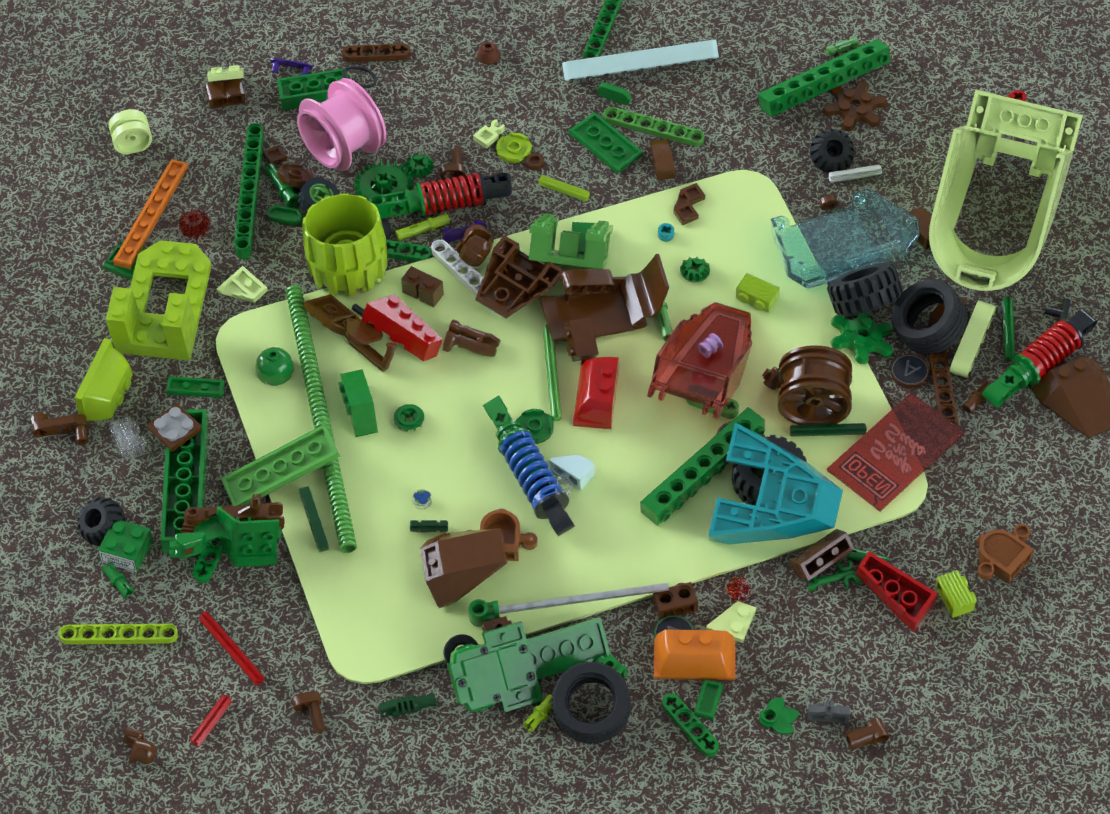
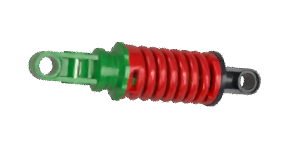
M478 171L474 174H467L465 178L459 176L458 178L452 177L451 180L445 178L444 181L439 179L437 182L433 180L430 183L417 182L414 190L404 189V191L374 195L370 197L369 202L376 205L381 219L403 214L410 215L417 211H420L422 217H425L432 213L436 214L437 208H439L441 213L444 212V206L447 211H451V205L454 210H457L458 204L461 209H464L465 203L470 208L472 201L474 206H486L487 199L507 197L512 194L511 175L503 172L482 177L481 172Z
M1080 309L1070 320L1065 318L1058 319L1051 328L1034 340L1032 344L1012 357V365L1006 369V372L985 388L982 396L993 406L999 408L1019 389L1026 388L1028 384L1035 386L1050 370L1054 369L1065 358H1068L1070 354L1084 345L1083 336L1091 332L1098 321L1084 309Z

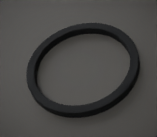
M348 66L343 69V78H347L345 72L351 69L362 70L371 74L374 82L368 85L359 84L362 88H371L377 83L376 75L367 68Z

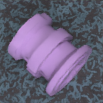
M714 333L709 334V338H706L703 343L698 344L699 352L706 358L717 352V349L721 350L723 348L721 339Z

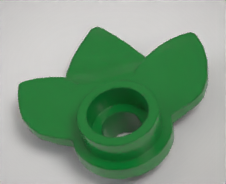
M783 697L772 699L768 703V707L761 711L759 715L760 723L764 727L773 728L779 734L793 733L794 728L791 723L798 718L799 711L784 707ZM771 716L773 720H767L766 717Z

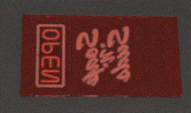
M911 392L827 468V471L881 512L957 442L965 432Z

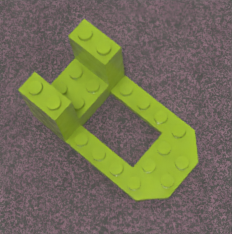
M162 240L156 242L138 254L130 288L113 287L106 322L114 348L123 354L190 361L212 267L211 261L197 244ZM153 276L188 279L185 294L169 293L165 315L145 313Z

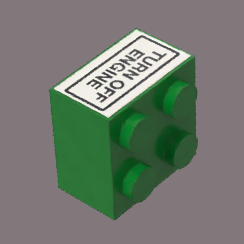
M122 520L115 521L113 528L109 527L99 547L98 552L101 562L106 564L112 562L114 566L138 572L153 541L150 528Z

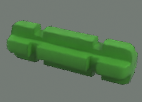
M854 36L849 38V40L837 42L834 46L833 44L826 47V53L832 56L836 52L840 53L851 49L850 47L859 46V40Z

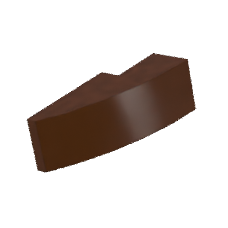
M668 140L649 141L657 180L675 179V166Z

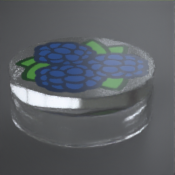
M426 489L415 491L412 496L413 505L418 509L428 508L432 504L431 493Z

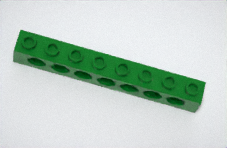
M875 39L758 93L760 108L769 116H775L891 62L889 47L880 40Z
M747 407L640 501L641 513L657 526L667 521L676 509L679 510L686 500L694 497L703 485L709 484L712 477L717 473H721L729 463L726 461L730 446L728 442H731L735 422L759 435H763L765 433V419Z

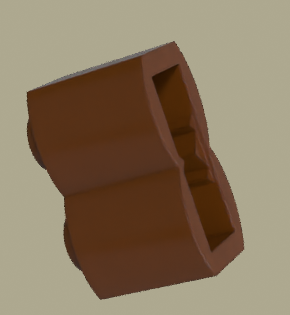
M240 78L229 79L223 82L213 81L206 84L210 109L245 103V94Z

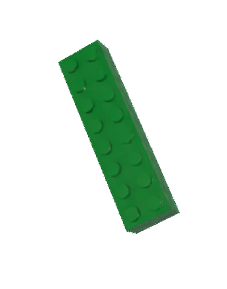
M206 409L185 410L202 426V430L173 452L167 447L165 450L160 538L163 553H169V541L175 540V534L181 533L185 511L190 507H205L209 429Z

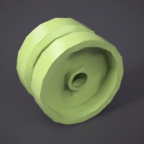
M128 109L115 114L110 119L108 125L114 148L119 153L132 154L141 152L150 146L152 135L147 116L143 112Z

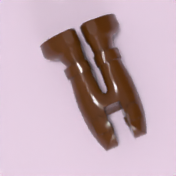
M453 319L450 323L449 331L446 333L443 351L449 352L454 345H458L459 348H465L475 354L495 357L496 347L499 346L501 340L493 334L470 328V326H462L459 321Z

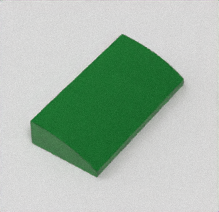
M343 69L277 79L282 111L299 108L300 103L304 99H313L319 103L328 99L329 85L343 78Z

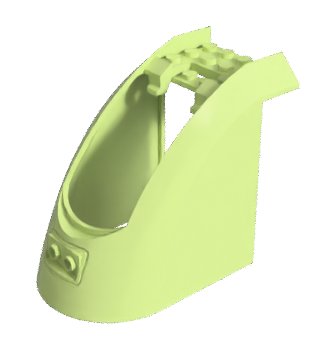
M975 90L967 125L954 128L929 227V242L932 254L938 266L950 279L970 289L992 291L1016 283L1031 270L1051 228L1083 115L995 93ZM1002 134L1037 142V146L1002 138ZM998 152L1033 160L1029 175L1040 177L1041 174H1046L1048 178L1026 247L1014 254L992 256L969 248L958 238L954 229L977 159H983V164L993 166Z

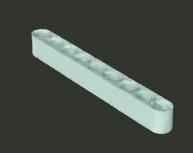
M708 40L563 62L562 66L565 81H568L569 79H582L588 76H602L607 73L615 74L622 71H636L641 68L649 69L656 66H669L675 63L683 64L691 61H703L709 58L716 59L719 58L716 40Z

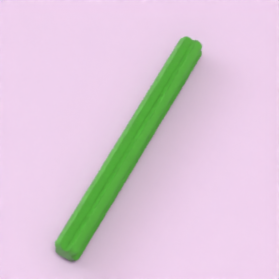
M544 325L543 336L551 417L553 421H560L562 413L555 342L552 341L548 325Z

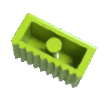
M749 273L744 275L736 287V298L739 301L749 303L758 310L766 312L771 310L780 294V287Z
M956 570L936 578L935 587L952 618L974 611L975 603L977 602L974 592L969 591L965 576H961L959 571Z

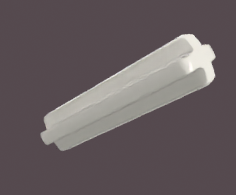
M880 165L830 172L829 181L834 183L878 176L882 174V168Z

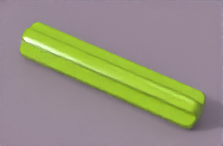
M544 175L539 178L540 186L583 201L589 199L590 192Z

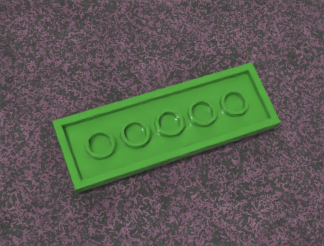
M323 424L222 477L221 480L232 505L244 506L250 504L253 494H255V497L256 494H259L260 498L340 457V454L327 427Z

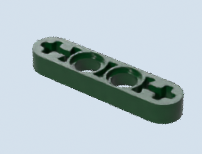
M309 486L299 488L302 504L319 553L329 550L328 542Z

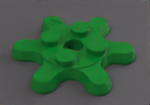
M868 312L854 315L855 319L853 320L839 315H835L831 319V325L841 332L840 336H836L831 340V346L837 350L843 348L852 349L857 363L866 364L869 360L868 354L871 352L879 353L883 357H890L892 355V346L882 339L892 333L890 323L875 324L869 318ZM858 332L867 335V337L858 335Z

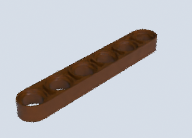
M945 349L940 354H928L940 428L943 433H946L943 434L944 436L953 438L958 434L959 423ZM942 364L944 369L938 370L934 365ZM943 379L947 382V384L940 385L937 383V381ZM947 395L950 399L943 401L940 399V396ZM947 410L950 411L952 415L949 417L944 416L942 412ZM951 426L955 431L947 432L945 427Z

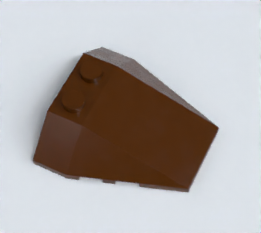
M504 235L492 250L490 262L486 267V273L481 281L475 300L507 319L554 287L564 270L551 262L545 266L538 261L529 260V256L520 251L519 243Z
M1084 356L1050 370L1038 384L1031 388L1041 404L1049 407L1056 415L1065 419L1088 439L1110 429V383L1106 372L1097 360Z

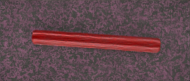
M205 611L200 614L199 618L202 624L255 685L261 684L264 681L262 673L209 612Z

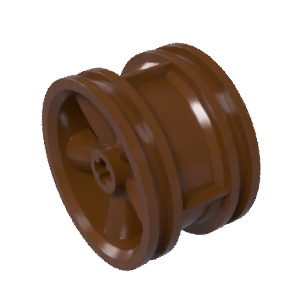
M811 345L793 349L781 358L779 362V382L781 387L778 391V410L786 420L797 425L837 424L848 417L852 409V392L850 390L852 363L847 355L831 347Z

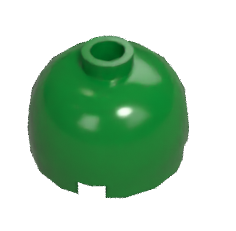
M279 347L267 348L257 357L255 368L261 382L277 386L284 384L291 378V374L294 372V365L291 356L284 349Z

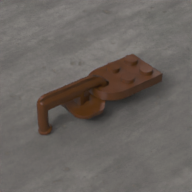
M331 294L305 301L303 308L334 333L345 336L348 343L379 370L386 371L389 368L397 344L387 343L384 357L369 345L381 340L383 337V333L376 331L373 324H366L361 321L357 315Z

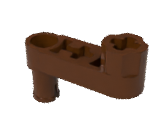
M40 412L35 413L31 417L32 431L36 438L75 431L77 445L82 446L88 443L86 432L88 428L87 418L83 414L48 419L47 414Z

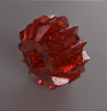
M191 209L189 213L184 211L183 216H180L179 230H181L184 237L188 236L191 239L195 236L198 240L199 235L205 237V232H209L210 220L207 214L199 209L196 211Z

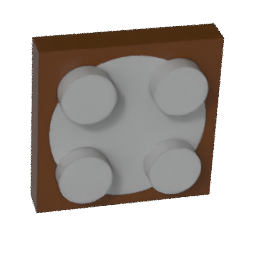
M176 403L147 424V429L173 452L201 431L202 426Z

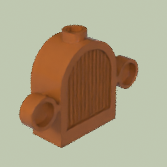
M506 509L491 511L483 517L480 530L495 528L502 530L507 561L519 560L520 544L527 550H533L537 547V536L531 532L520 534L518 518Z
M1018 524L1014 528L1013 534L1005 530H991L985 534L982 533L976 540V544L979 545L978 559L981 563L978 567V576L981 579L989 580L994 574L1009 584L1032 559L1034 549L1023 542L1029 538L1030 528L1025 524Z

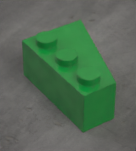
M363 369L340 374L339 390L342 393L347 415H350L355 437L378 433L374 403Z

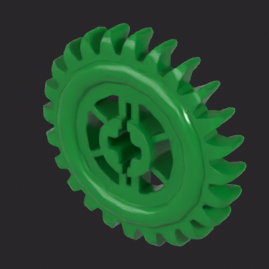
M381 159L379 166L375 164V161H373L372 168L366 164L367 171L361 168V174L357 173V178L354 180L356 195L363 196L368 201L374 195L414 189V180L412 173H408V168L406 167L403 170L402 163L397 168L396 161L391 166L389 159L386 165L383 164Z

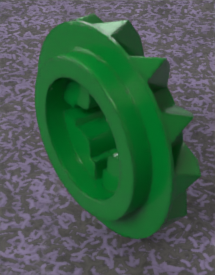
M422 153L420 155L413 154L405 162V168H408V173L411 172L412 177L416 178L429 175L434 167L433 160L428 155L423 156Z
M698 256L696 258L689 257L688 260H683L680 272L684 279L690 282H700L709 276L710 267L709 263L705 262V259H699ZM692 266L698 268V273L695 269H692Z
M413 404L403 405L394 413L395 425L398 426L399 430L405 429L406 432L412 429L415 431L417 427L422 426L424 421L423 410ZM412 416L413 420L406 421V417L410 418Z

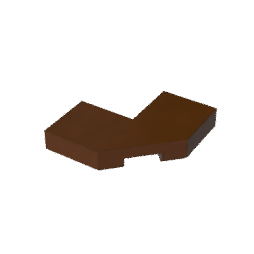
M697 183L681 189L674 206L673 213L682 225L698 219L699 215L692 205L705 200L706 195Z

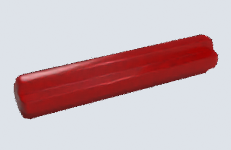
M222 695L190 738L193 745L199 747L232 703L229 696Z

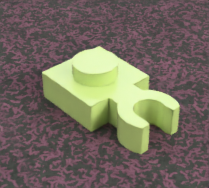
M493 120L490 127L485 125L475 133L473 140L487 149L499 139V134L504 132L505 125L502 124L500 127H497L498 120Z

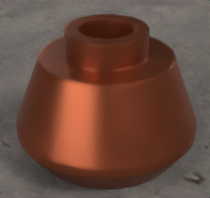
M492 42L483 43L477 51V59L483 64H494L501 57L498 47Z

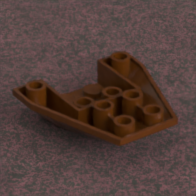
M500 528L443 533L427 540L420 548L425 580L439 608L457 602L507 564L503 535Z

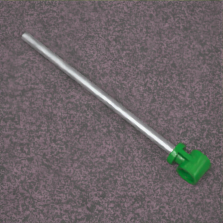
M668 583L504 606H498V600L485 602L484 600L477 599L469 604L468 611L470 622L476 627H482L483 622L500 618V614L669 591Z

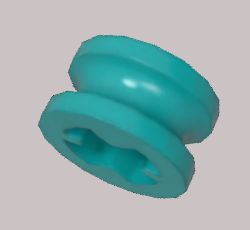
M669 223L661 224L658 227V238L664 242L671 241L674 238V227Z

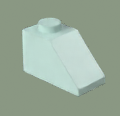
M581 455L553 457L549 460V467L553 474L580 491L595 475V464L590 459L584 458Z

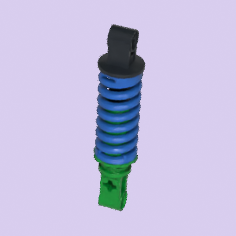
M499 395L483 404L485 411L498 430L496 433V437L499 440L498 450L505 457L520 487L523 488L524 494L532 504L536 517L539 519H549V523L558 537L574 528V523L564 510L569 503V498L567 494L562 492V487L557 484V479L553 476L552 470L548 468V463L544 461V456L539 453L540 450L535 445L530 430L522 428L519 422L512 420L507 407Z

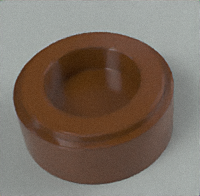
M531 154L526 158V166L530 170H539L544 166V158L539 154Z
M827 195L819 200L821 210L834 209L838 205V201L835 195Z

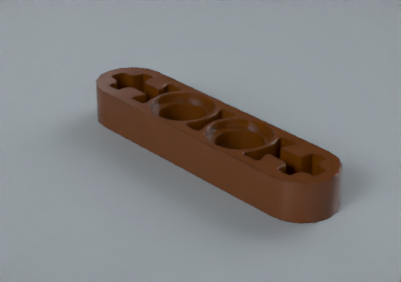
M403 43L346 46L342 50V57L346 62L406 60L411 55L410 46ZM383 51L390 52L388 55L381 54ZM365 52L372 53L370 56L363 55Z

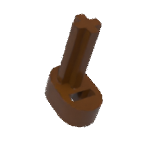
M455 146V149H451L452 164H444L440 168L442 180H445V178L451 180L452 177L458 178L459 176L465 178L466 176L465 167L462 165V149H458V146Z
M310 691L294 696L291 699L294 710L308 709L314 733L319 734L326 731L319 706L322 703L319 692Z

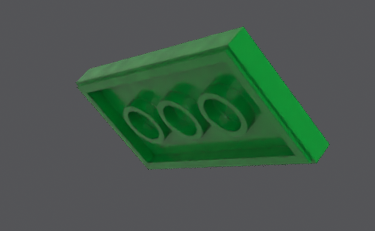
M596 112L568 130V134L617 174L644 155L641 149Z

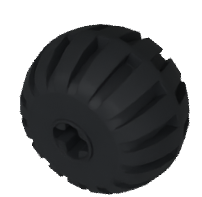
M837 129L824 130L817 134L811 142V160L821 171L830 173L845 170L854 159V144L851 138L843 131ZM833 149V152L836 154L831 156L830 153L827 151Z
M95 498L88 501L85 507L81 508V514H78L77 526L81 536L88 543L96 546L101 545L109 527L113 528L115 521L122 520L126 522L121 506L109 498Z

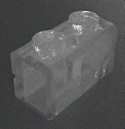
M127 416L120 419V421L117 420L109 424L110 433L124 462L146 454V440L144 436H139L140 428L138 423L133 422L131 417Z

